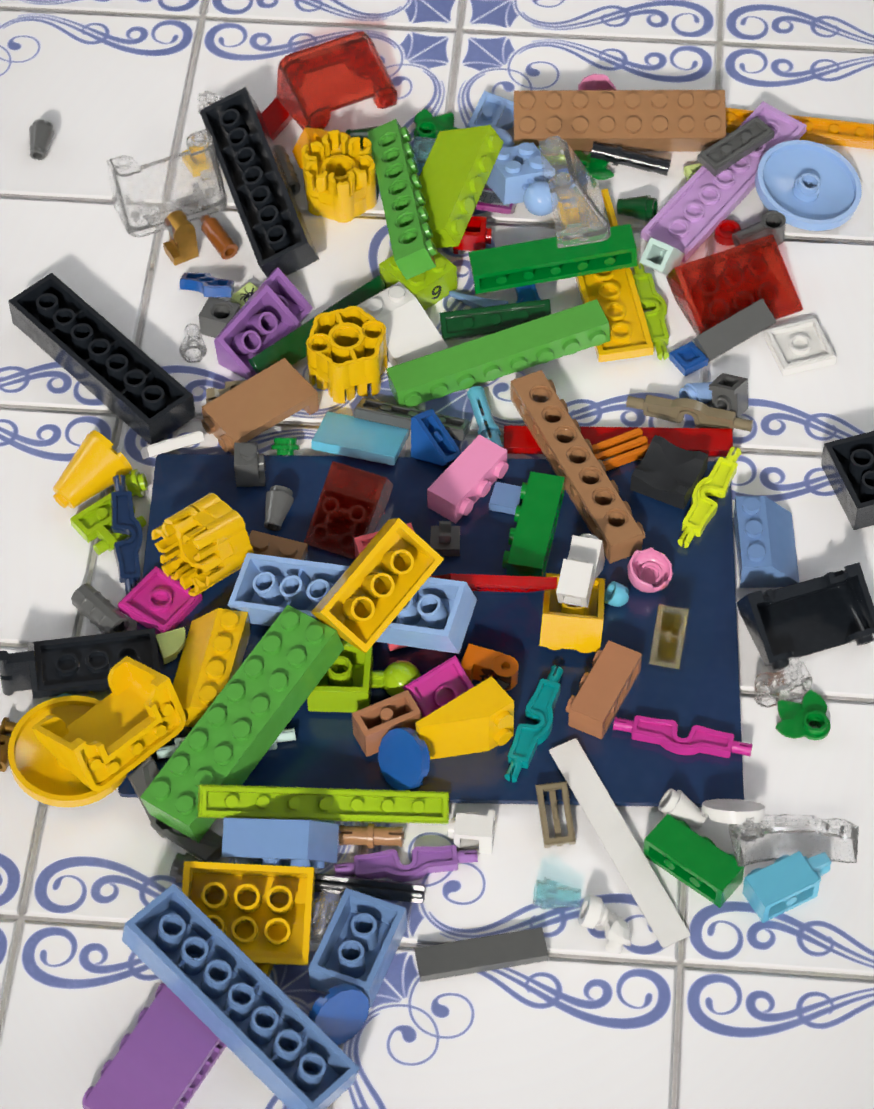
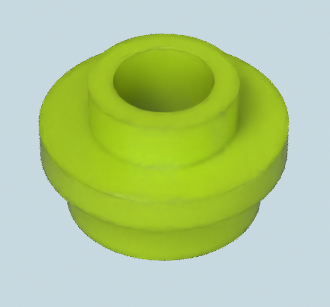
M134 469L130 474L125 475L128 491L132 492V497L138 496L141 498L145 496V490H148V481L144 473L140 474L138 469Z

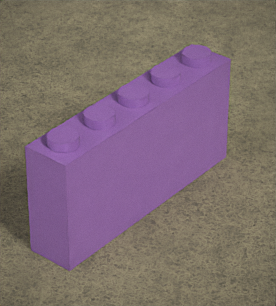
M162 982L156 991L155 999L150 1007H145L141 1011L137 1025L132 1033H127L123 1037L119 1051L114 1059H109L105 1063L101 1071V1078L95 1086H90L85 1092L82 1100L83 1109H185L226 1048V1045Z

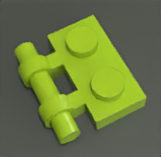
M111 493L70 518L71 526L88 543L97 537L101 540L93 545L98 555L107 550L111 552L114 550L115 542L130 537L127 534H111L108 531L111 529L112 521ZM142 515L136 518L142 528L147 525Z

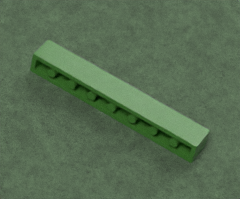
M596 299L386 368L389 387L397 405L415 407L418 404L442 398L445 395L469 389L472 386L493 381L502 376L520 372L542 363H548L551 360L572 355L593 346H599L610 341L609 322Z

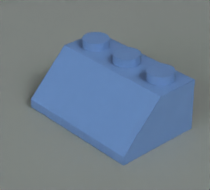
M735 496L733 523L740 588H777L799 583L792 513L766 496Z

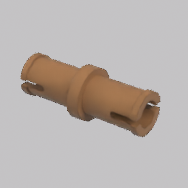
M368 823V826L340 825L339 832H341L339 833L340 846L367 845L368 849H375V846L403 847L404 844L402 840L404 839L403 826L376 827L375 823Z

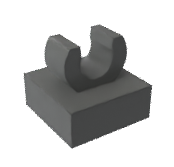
M439 521V526H431L430 547L440 556H460V526H451V521Z

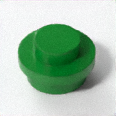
M274 438V445H271V450H277V455H294V450H300V446L297 445V438Z

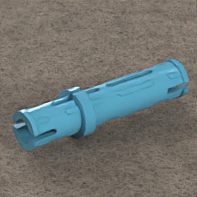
M481 386L470 388L467 391V396L479 428L478 435L480 434L503 447L500 439L501 430L494 422L484 388ZM480 408L483 409L485 416H482ZM488 429H489L490 432H491V435H492L491 438H489V435H488V432H487Z

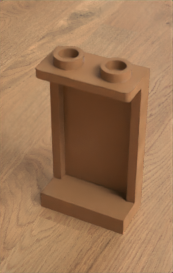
M284 358L203 405V419L201 423L208 434H213L218 439L219 445L225 452L229 451L234 455V443L248 442L301 409H304L309 415L319 410L318 392Z

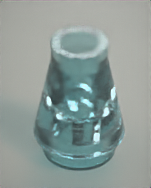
M548 878L536 880L533 892V905L540 906V909L579 908L581 900L580 888H573Z

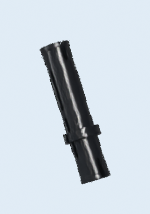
M596 141L593 142L590 158L611 162L614 166L620 164L667 176L671 159L623 149L621 145L615 147Z

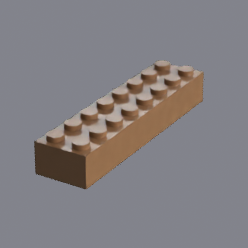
M725 90L514 91V146L521 143H534L536 147L544 145V148H568V152L577 150L591 152L593 142L596 141L615 147L621 145L623 149L635 152H703L726 137Z

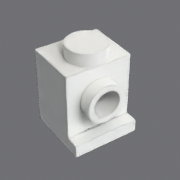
M488 810V815H480L476 812L456 813V818L449 820L448 838L454 839L457 851L477 849V853L492 854L495 811Z

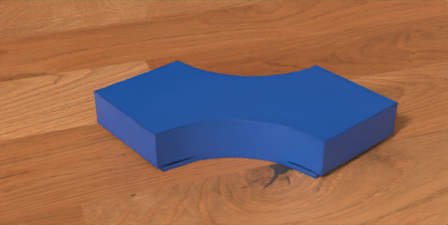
M184 273L180 278V290L200 292L204 297H232L234 281L211 276L210 273Z

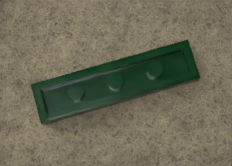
M550 299L440 312L442 338L444 341L487 336L552 314Z

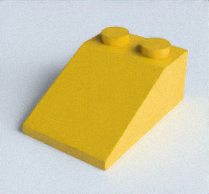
M546 573L545 577H557L558 587L560 574ZM595 579L588 608L559 603L556 594L557 588L545 590L539 646L547 647L551 650L573 649L581 653H591L592 651L597 652L600 650L604 621L605 579Z
M491 676L417 721L416 731L419 734L416 735L420 740L424 739L427 744L430 760L490 751L496 746L505 745L514 736V700Z

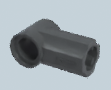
M778 211L766 212L760 222L732 234V241L737 252L740 255H746L766 245L775 247L782 244L785 239V216Z

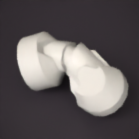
M587 894L580 908L579 925L590 929L595 928L597 925H603L605 937L608 939L605 945L606 951L621 954L623 945L631 946L632 942L628 923L621 916H617L616 913L611 914L610 909L604 906L602 898Z

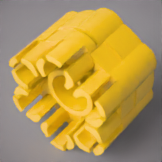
M340 130L328 131V135L325 134L322 137V143L318 141L310 142L311 156L309 155V146L305 144L302 147L304 190L306 192L307 209L312 215L322 216L340 223H347L376 206L375 163L372 159V144L369 139L364 137L363 150L361 151L360 137H352L348 143V136L345 133L340 134Z
M349 306L344 309L318 314L313 320L310 336L306 341L310 384L312 386L317 384V388L321 390L328 389L330 398L333 397V401L336 403H345L344 390H346L348 401L355 398V386L358 395L368 397V384H371L372 396L377 395L381 390L380 376L385 372V368H388L386 326L384 323L376 320L358 306Z
M214 493L207 494L164 520L163 525L151 532L152 540L163 537L162 540L155 543L157 550L160 553H164L160 556V562L164 564L161 566L162 570L168 577L171 576V579L176 581L179 579L184 590L194 585V588L188 591V594L193 597L241 569L246 554L254 553L243 518Z

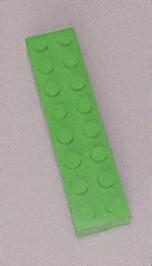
M287 605L141 795L140 799L149 814L199 843L217 818H198V786H242L344 650L337 630Z

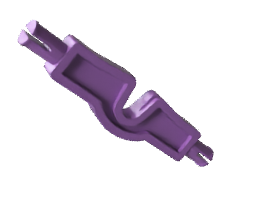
M456 845L438 847L417 846L412 850V862L409 865H403L400 862L398 852L390 849L371 854L355 855L354 862L334 863L335 875L355 874L359 878H389L398 882H410L418 880L428 873L458 870V864L478 862L477 849L457 851Z

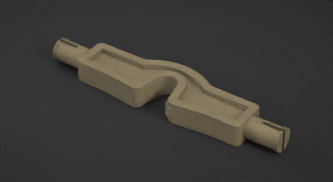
M629 395L626 401L627 408L643 410L645 416L675 423H681L685 414L691 415L695 426L698 428H731L733 433L734 429L751 432L753 427V420L737 418L736 412L709 407L693 399L677 398L673 400L653 395H646L645 399Z

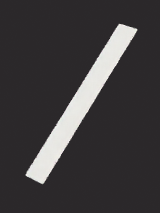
M575 738L550 749L551 756L662 948L691 936L578 740Z

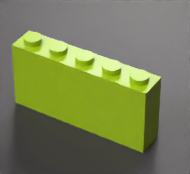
M491 125L439 131L420 173L419 179L422 184L420 190L426 201V204L423 206L429 215L430 221H427L434 236L430 239L436 248L456 247L460 244L504 144Z

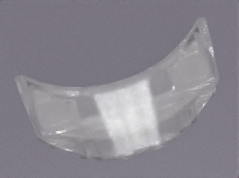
M767 814L764 820L758 823H754L753 818H746V823L728 824V831L738 867L777 860L783 855L790 856L798 851L803 856H807V858L825 852L831 861L857 863L859 826L845 819L818 818L814 815Z

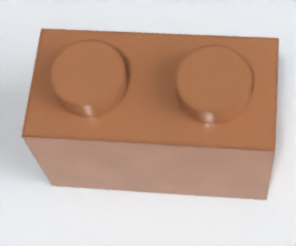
M406 690L352 713L353 735L366 757L379 752L382 738L388 731L402 727L411 728L416 731V722L422 719V713L409 691Z

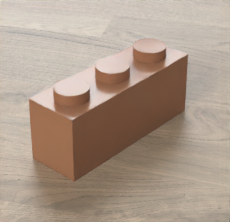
M608 640L603 651L598 650L592 662L593 668L590 673H584L579 684L580 690L577 696L572 695L567 703L566 712L569 713L568 726L602 739L641 671L642 654Z

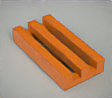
M637 428L594 444L592 448L597 460H604L615 456L603 461L606 471L643 458L650 444H648L646 436H642V430ZM638 446H641L640 448H637V449H634V450H632V451L626 452V451H628V450H630V449H633V448H636V447H638Z

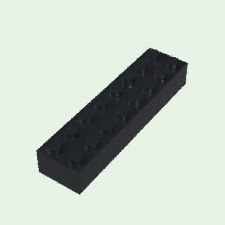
M244 87L199 110L254 255L265 276L268 277L277 267L285 276H288L320 260L262 114L248 89Z
M50 273L8 301L12 323L148 444L160 442L196 417L193 394L53 273Z

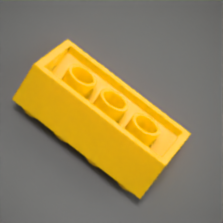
M400 518L390 519L311 613L322 623L337 630L339 637L366 653L444 559Z
M217 608L191 622L173 682L174 690L185 712V727L193 728L242 665L251 634L248 612Z

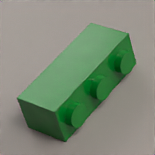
M669 814L644 839L643 853L647 859L719 908L743 882L745 865L735 855L725 853L716 847L711 839L705 836L701 837L691 830L684 821L676 820Z

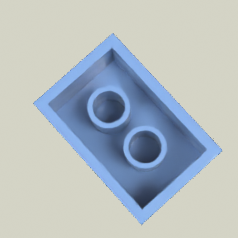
M224 818L221 857L234 858L233 863L325 869V863H337L339 824L312 820Z
M346 888L308 968L310 988L329 994L328 990L336 985L352 984L367 996L369 1008H371L407 929L406 908Z

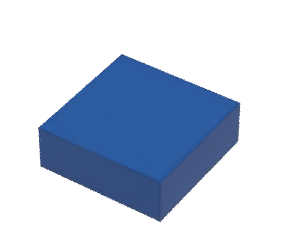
M692 341L669 352V360L684 376L708 365V358Z

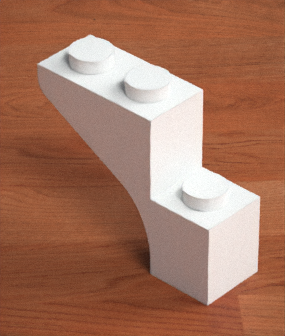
M591 534L572 536L568 559H563L556 591L559 603L588 608L593 584L598 575L603 571L605 563L603 541L599 540L598 537Z

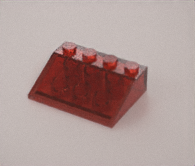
M773 234L674 267L666 276L677 305L697 336L760 299L764 300L776 320L803 310Z

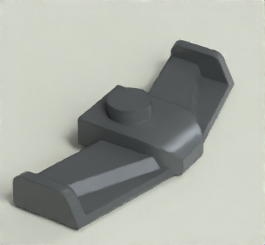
M150 755L128 776L151 822L150 826L160 837L169 839L203 862H216L222 856V836L209 829L198 843L151 816L140 797L160 772L154 758Z

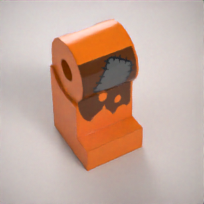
M468 644L461 666L471 683L473 679L483 682L492 676L505 691L511 690L516 686L519 664L514 657Z

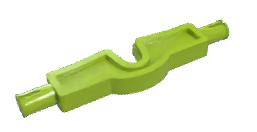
M639 261V265L633 267L635 272L633 275L642 308L644 310H651L644 312L653 346L656 349L657 358L662 360L663 355L665 360L669 357L666 347L669 343V335L665 324L667 305L664 298L656 292L652 274L646 273L644 265Z

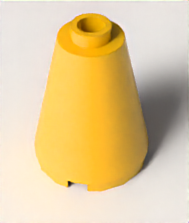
M96 430L86 435L53 487L55 492L53 498L63 508L67 506L72 509L113 485L114 476L119 475L120 480V475L125 476L132 471L131 464L121 452L117 453L112 448L114 444Z

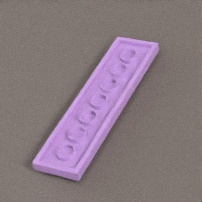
M763 101L738 128L757 116L775 131L774 138L717 176H714L704 166H701L641 230L640 238L649 242L651 237L675 247L685 253L682 262L685 263L714 232L716 227L755 188V174L763 155L779 143L799 140L806 133L807 125Z

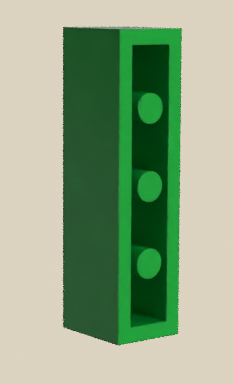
M530 472L528 483H522L520 499L523 500V503L516 506L514 522H517V526L510 529L508 545H511L510 551L505 550L502 568L507 569V576H545L564 499L565 477Z

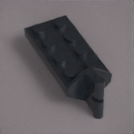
M155 628L28 642V651L8 653L7 651H0V679L3 694L10 696L15 691L32 690L33 699L58 696L64 693L79 694L111 690L108 684V674L112 667L126 656L160 672Z

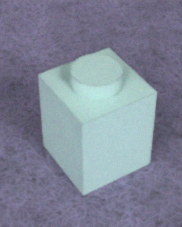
M650 237L640 263L674 279L685 253Z

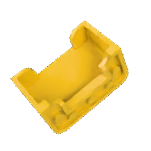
M128 656L115 664L108 674V684L112 693L70 725L66 726L61 718L51 715L43 718L32 727L38 741L86 787L96 792H103L168 743L183 730L186 722L185 712L170 678Z

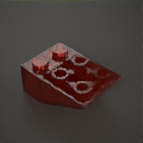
M332 461L304 543L355 560L354 538L374 533L384 514L394 485L387 477Z

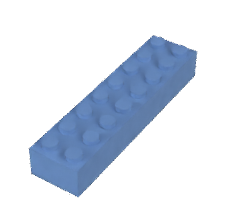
M174 883L125 923L122 941L289 1109H327L354 1084L360 1068Z

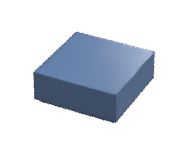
M495 482L489 502V510L515 515L516 506L521 505L522 501L520 499L522 486Z

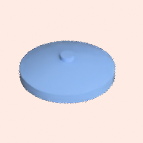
M791 140L773 146L761 158L755 174L756 191L764 206L769 211L782 213L786 218L785 223L804 230L825 231L843 225L853 216L861 200V182L850 162L832 148L813 141Z

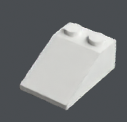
M401 282L357 305L386 326L387 361L392 366L449 348L417 298Z

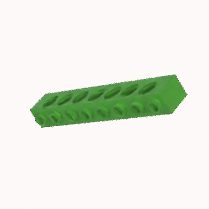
M394 119L368 131V136L372 144V155L394 260L405 279L408 280L436 267L434 255L437 254V250L430 239L434 236L427 221H430L429 215L423 206L426 204V201L420 190L422 188L421 181L416 174L419 170L413 159L415 157L414 150L409 143L412 139L405 126L401 128L397 119Z

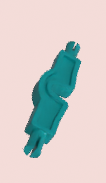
M556 665L552 666L548 678L540 679L535 693L526 706V717L539 724L521 723L517 726L514 741L508 753V763L510 766L504 776L509 782L511 777L513 783L517 782L521 769L529 767L537 746L543 743L552 731L553 709L561 693L559 680L564 672L559 666L558 669Z

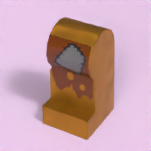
M173 211L164 220V225L169 231L170 241L163 243L165 253L174 266L198 257L199 253L196 231L193 224L188 221L183 211Z

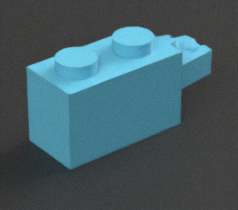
M800 851L790 856L783 855L773 864L763 869L756 868L749 872L744 879L742 894L761 922L764 923L818 896L821 876L830 871L832 862L825 852L810 858L803 856Z

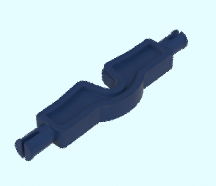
M119 475L113 477L115 492L111 493L110 498L112 510L111 530L114 533L130 536L127 540L114 543L119 582L125 583L127 595L137 585L136 582L140 581L139 552L143 541V531L139 521L134 517L132 492L126 491L125 476L120 475L119 480Z

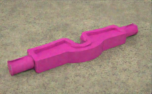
M636 715L634 721L615 717L613 730L629 732L633 740L661 745L667 751L678 755L703 753L730 758L731 752L749 757L752 752V743L734 741V734L716 731L700 725H694L687 738H680L677 735L678 724L674 720Z

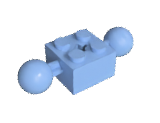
M495 128L494 130L504 144L486 184L496 193L504 205L524 202L526 209L533 215L545 216L550 214L558 203V194L554 188L555 168L534 143H521L514 146V140L509 132L504 129Z

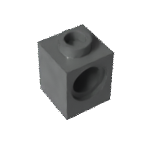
M209 297L198 315L200 333L216 338L240 310V304Z

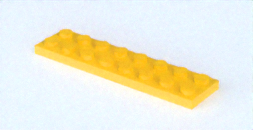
M608 189L558 195L556 208L564 235L618 226ZM631 267L575 277L582 303L597 299L609 322L610 341L594 346L598 362L653 355L654 346Z

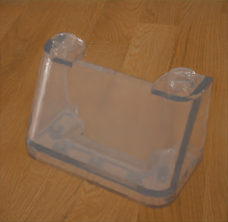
M208 128L194 132L187 137L188 151L139 166L133 157L127 155L106 160L113 206L129 235L140 238L166 230L164 220L173 211H183L188 221L191 222L201 219L206 214L210 216L219 213L227 207V195L213 138Z
M551 136L539 141L544 182L549 183L558 248L595 243L608 239L611 236L610 223L598 183L565 140L558 136Z

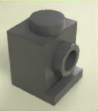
M722 373L709 384V390L712 391L713 408L736 412L737 418L748 410V378Z
M258 442L234 443L236 487L265 486L264 454H259Z

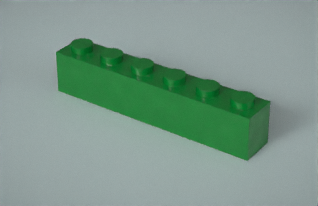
M631 224L468 252L476 294L638 266L637 249Z

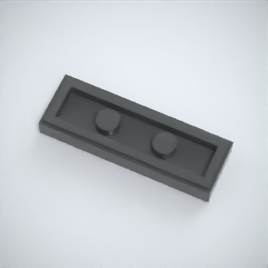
M756 116L698 154L697 161L710 173L717 176L773 139L775 131Z
M760 299L696 336L693 340L697 347L706 355L709 363L771 327L777 321L764 300Z

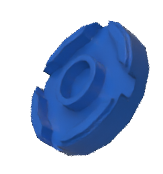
M407 727L388 731L382 738L378 752L380 771L386 782L394 789L402 791L419 787L422 784L420 782L423 780V777H427L430 768V755L424 739L420 740L416 735L419 734L417 731Z
M347 983L330 988L328 990L330 993L324 998L320 996L315 1001L308 1016L336 1045H341L353 1038L363 1027L369 1013L370 1005L367 996L355 985Z

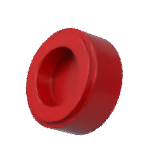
M723 220L714 230V239L721 245H734L732 234L740 231L741 226L733 220Z

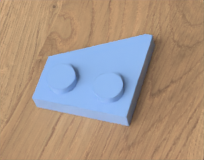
M484 91L467 128L491 125L493 129L509 130L514 126V101Z

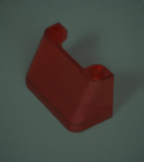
M355 32L288 54L281 59L278 65L276 98L302 130L305 127L325 129L330 121L331 111L373 98V103L379 109H386L397 105V90L374 42L366 32Z

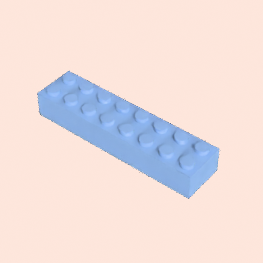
M247 553L228 606L231 610L248 612L249 623L272 626L287 605L320 621L311 611L349 566ZM429 577L376 642L459 654L477 599L467 582Z

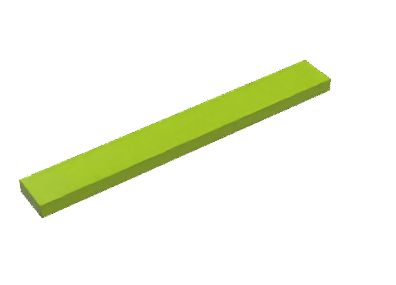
M199 785L198 818L446 825L449 824V792Z

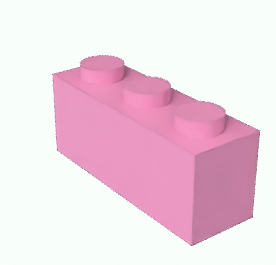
M479 434L427 489L428 508L455 524L463 515L467 516L473 509L476 501L480 497H485L490 491L491 485L498 478L501 479L506 474L509 467L507 463V450Z

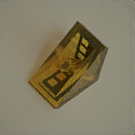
M659 604L649 664L680 669L687 636L689 609Z

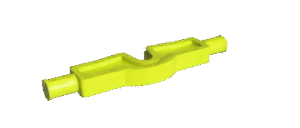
M731 447L725 458L719 457L709 476L703 478L695 486L692 494L691 508L682 523L683 533L677 541L681 547L684 544V548H688L694 536L700 537L707 524L716 514L718 504L707 496L725 498L730 483L737 472L738 464L736 461L741 455L739 448L735 451V447Z

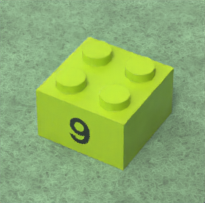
M438 251L434 255L435 268L408 280L405 279L395 263L393 255L379 264L380 277L386 287L389 288L401 282L417 298L424 311L448 296L450 291L457 290V267Z

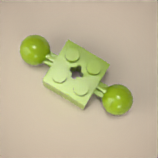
M341 641L344 650L308 696V711L354 713L370 706L372 688H384L386 693L392 697L404 692L403 686L420 677L421 674L414 664L403 660L391 663L385 671L373 670V645L364 653L347 641Z

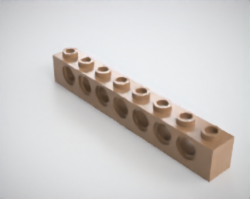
M542 370L511 380L510 399L555 474L565 477L566 492L592 535L603 541L604 555L611 564L632 556L636 550L641 551L643 539L645 538V532L641 523L635 522L628 502L622 501L615 481L609 480L603 462L600 459H596L590 441L583 438L577 420L570 417L566 402L557 396L553 381L551 379L547 380Z

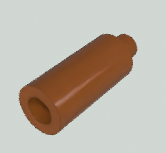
M208 214L203 215L200 219L202 223L201 230L213 247L225 260L234 257L238 252L236 243L217 218L210 217Z

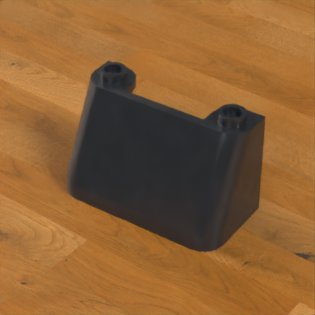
M860 562L845 566V571L829 572L818 578L776 590L769 589L763 593L761 590L746 594L736 603L740 616L765 666H772L773 670H778L790 666L789 660L855 641L857 646L874 641V605Z

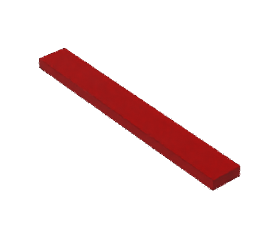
M504 425V449L507 450V454H543L527 426ZM580 426L583 438L588 439L591 445L640 428L642 436H646L648 439V444L651 443L655 435H658L679 448L689 451H701L708 454V457H726L730 448L733 447L731 428ZM638 446V447H636V448L630 449V450H628V451H626V452H629V451H632V450H634V449L640 448L641 446Z

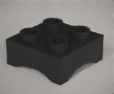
M655 435L644 458L631 475L630 490L684 510L693 494L695 486L707 470L708 454L701 451H689L679 448L668 442L665 438Z

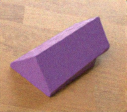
M279 267L274 269L214 339L218 364L246 380L256 375L248 360L301 326L300 322L313 309Z

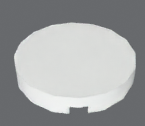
M713 799L702 802V816L706 818L709 815V819L720 823L742 824L746 823V818H753V822L758 823L764 820L765 806L761 803L747 800Z

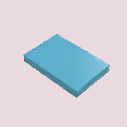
M327 411L311 441V449L395 465L409 436V429Z

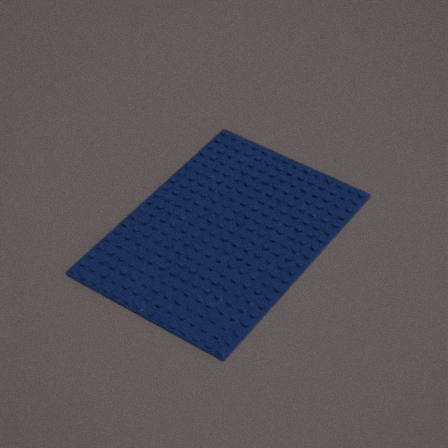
M157 455L142 579L155 566L162 569L161 566L164 565L160 562V556L164 553H160L155 546V543L162 540L163 537L152 540L151 532L163 525L165 519L209 493L216 494L222 501L241 515L248 536L254 530L307 543L308 552L304 559L307 561L350 566L356 559L354 538L378 532L388 520L400 518L405 524L411 523L414 532L430 546L431 526H439V521L450 520L428 508L427 489L453 462L441 466L412 457H398L395 465H388L347 456L264 455L265 486L236 487L234 455ZM507 458L508 470L503 478H498L495 482L522 486L523 482L528 483L530 472L556 474L547 459ZM635 460L606 471L609 480L615 481L622 501L628 502L635 522H640L644 529L645 538L643 539L642 550L652 547L654 550L665 554L672 564L673 573L671 581L663 590L654 593L641 592L633 587L628 579L627 565L632 556L611 564L605 556L603 571L597 578L605 579V591L612 581L623 584L629 591V600L621 607H614L604 602V621L600 650L603 651L609 640L642 654L641 671L615 717L634 721L635 716L639 715L649 718L674 720L678 724L677 735L680 738H687L691 728L694 725H700L716 731L734 734V741L742 742L731 483L725 498L707 496L717 502V512L705 527L700 537L694 536L689 547L684 548V544L681 547L677 541L683 533L682 523L691 508L692 496L684 510L630 490L631 475L642 460ZM708 461L707 470L702 479L709 476L717 461ZM495 482L491 485L488 494L476 501L473 509L467 516L463 515L456 524L451 521V526H460V556H441L444 560L431 574L432 576L444 574L507 575V569L502 568L505 550L510 551L511 545H508L511 527L516 528L517 522H514L515 515L489 510V502ZM275 485L289 488L293 492L292 497L294 498V502L279 531H272L264 527L266 492L270 491V488ZM566 490L545 575L546 573H561L563 559H568L573 535H592ZM241 569L200 593L202 594V601L175 629L184 627L187 639L193 620L217 608L231 610L228 602ZM472 591L477 601L459 654L409 646L389 651L387 643L375 642L373 644V670L385 671L391 663L403 660L414 664L420 674L423 675L455 655L461 664L468 644L512 656L519 664L516 686L511 690L505 691L514 700V736L505 745L496 746L490 751L430 760L427 777H423V780L420 782L422 784L417 788L404 791L449 792V803L538 805L536 785L566 781L549 750L576 738L616 806L658 807L663 795L671 788L675 791L681 790L697 807H702V802L713 799L744 800L742 754L731 752L730 758L703 753L678 755L667 751L661 745L633 740L629 732L613 730L615 717L602 739L568 726L569 713L566 712L567 703L572 695L577 696L580 690V681L585 672L590 673L592 670V662L597 652L581 653L577 650L563 648L551 650L547 647L539 646L544 591L528 593ZM664 607L685 611L683 631L662 627ZM675 612V616L681 617V613ZM675 618V621L681 622V618ZM137 622L136 630L148 629ZM249 623L251 634L243 662L271 626ZM674 623V626L680 627V624ZM661 633L682 637L676 664L655 660ZM672 639L671 644L677 645L678 640ZM157 645L160 673L169 677L173 685L184 647L177 654L175 660L164 664ZM670 646L669 651L675 652L676 647ZM669 654L668 659L674 660L675 655ZM556 665L558 669L559 666L564 672L559 680L561 693L553 709L552 731L548 738L537 746L529 767L521 769L517 782L513 783L512 777L509 782L504 776L510 766L508 763V753L513 744L517 726L521 723L539 724L526 717V706L535 693L540 679H547L551 667ZM474 679L472 680V684L474 687L482 682ZM372 688L370 705L391 696L386 693L384 688ZM307 699L284 728L295 729L296 741L277 742V749L268 750L242 784V786L402 791L394 789L386 782L380 771L378 753L368 757L364 754L353 735L352 713L308 711ZM184 726L183 730L164 746L175 745L176 738L187 737L193 728ZM156 752L151 755L154 758L159 770H161L167 763V761L170 759L164 758L157 760ZM142 763L131 770L118 787L121 797L138 798L128 776ZM567 783L570 805H580ZM561 789L555 790L557 805H563ZM544 791L545 805H551L549 791Z

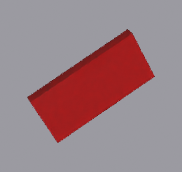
M478 574L430 576L467 582L471 591L528 593L557 588V577Z

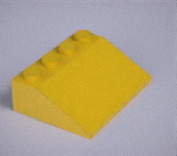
M184 861L182 892L253 963L308 966L314 905V867Z

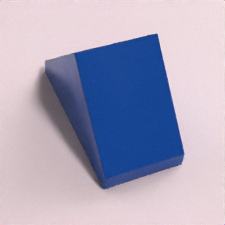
M433 409L424 411L411 418L412 458L444 466L455 461L462 453Z

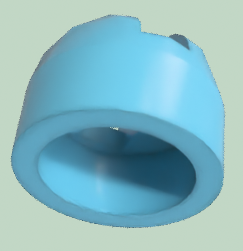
M612 581L605 591L604 602L614 607L625 605L629 600L627 587Z

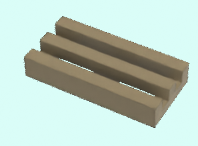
M567 781L536 785L544 848H551L554 845L559 847L563 846V844L575 845L576 839ZM561 789L568 836H562L555 790ZM544 791H549L555 831L554 838L549 836Z

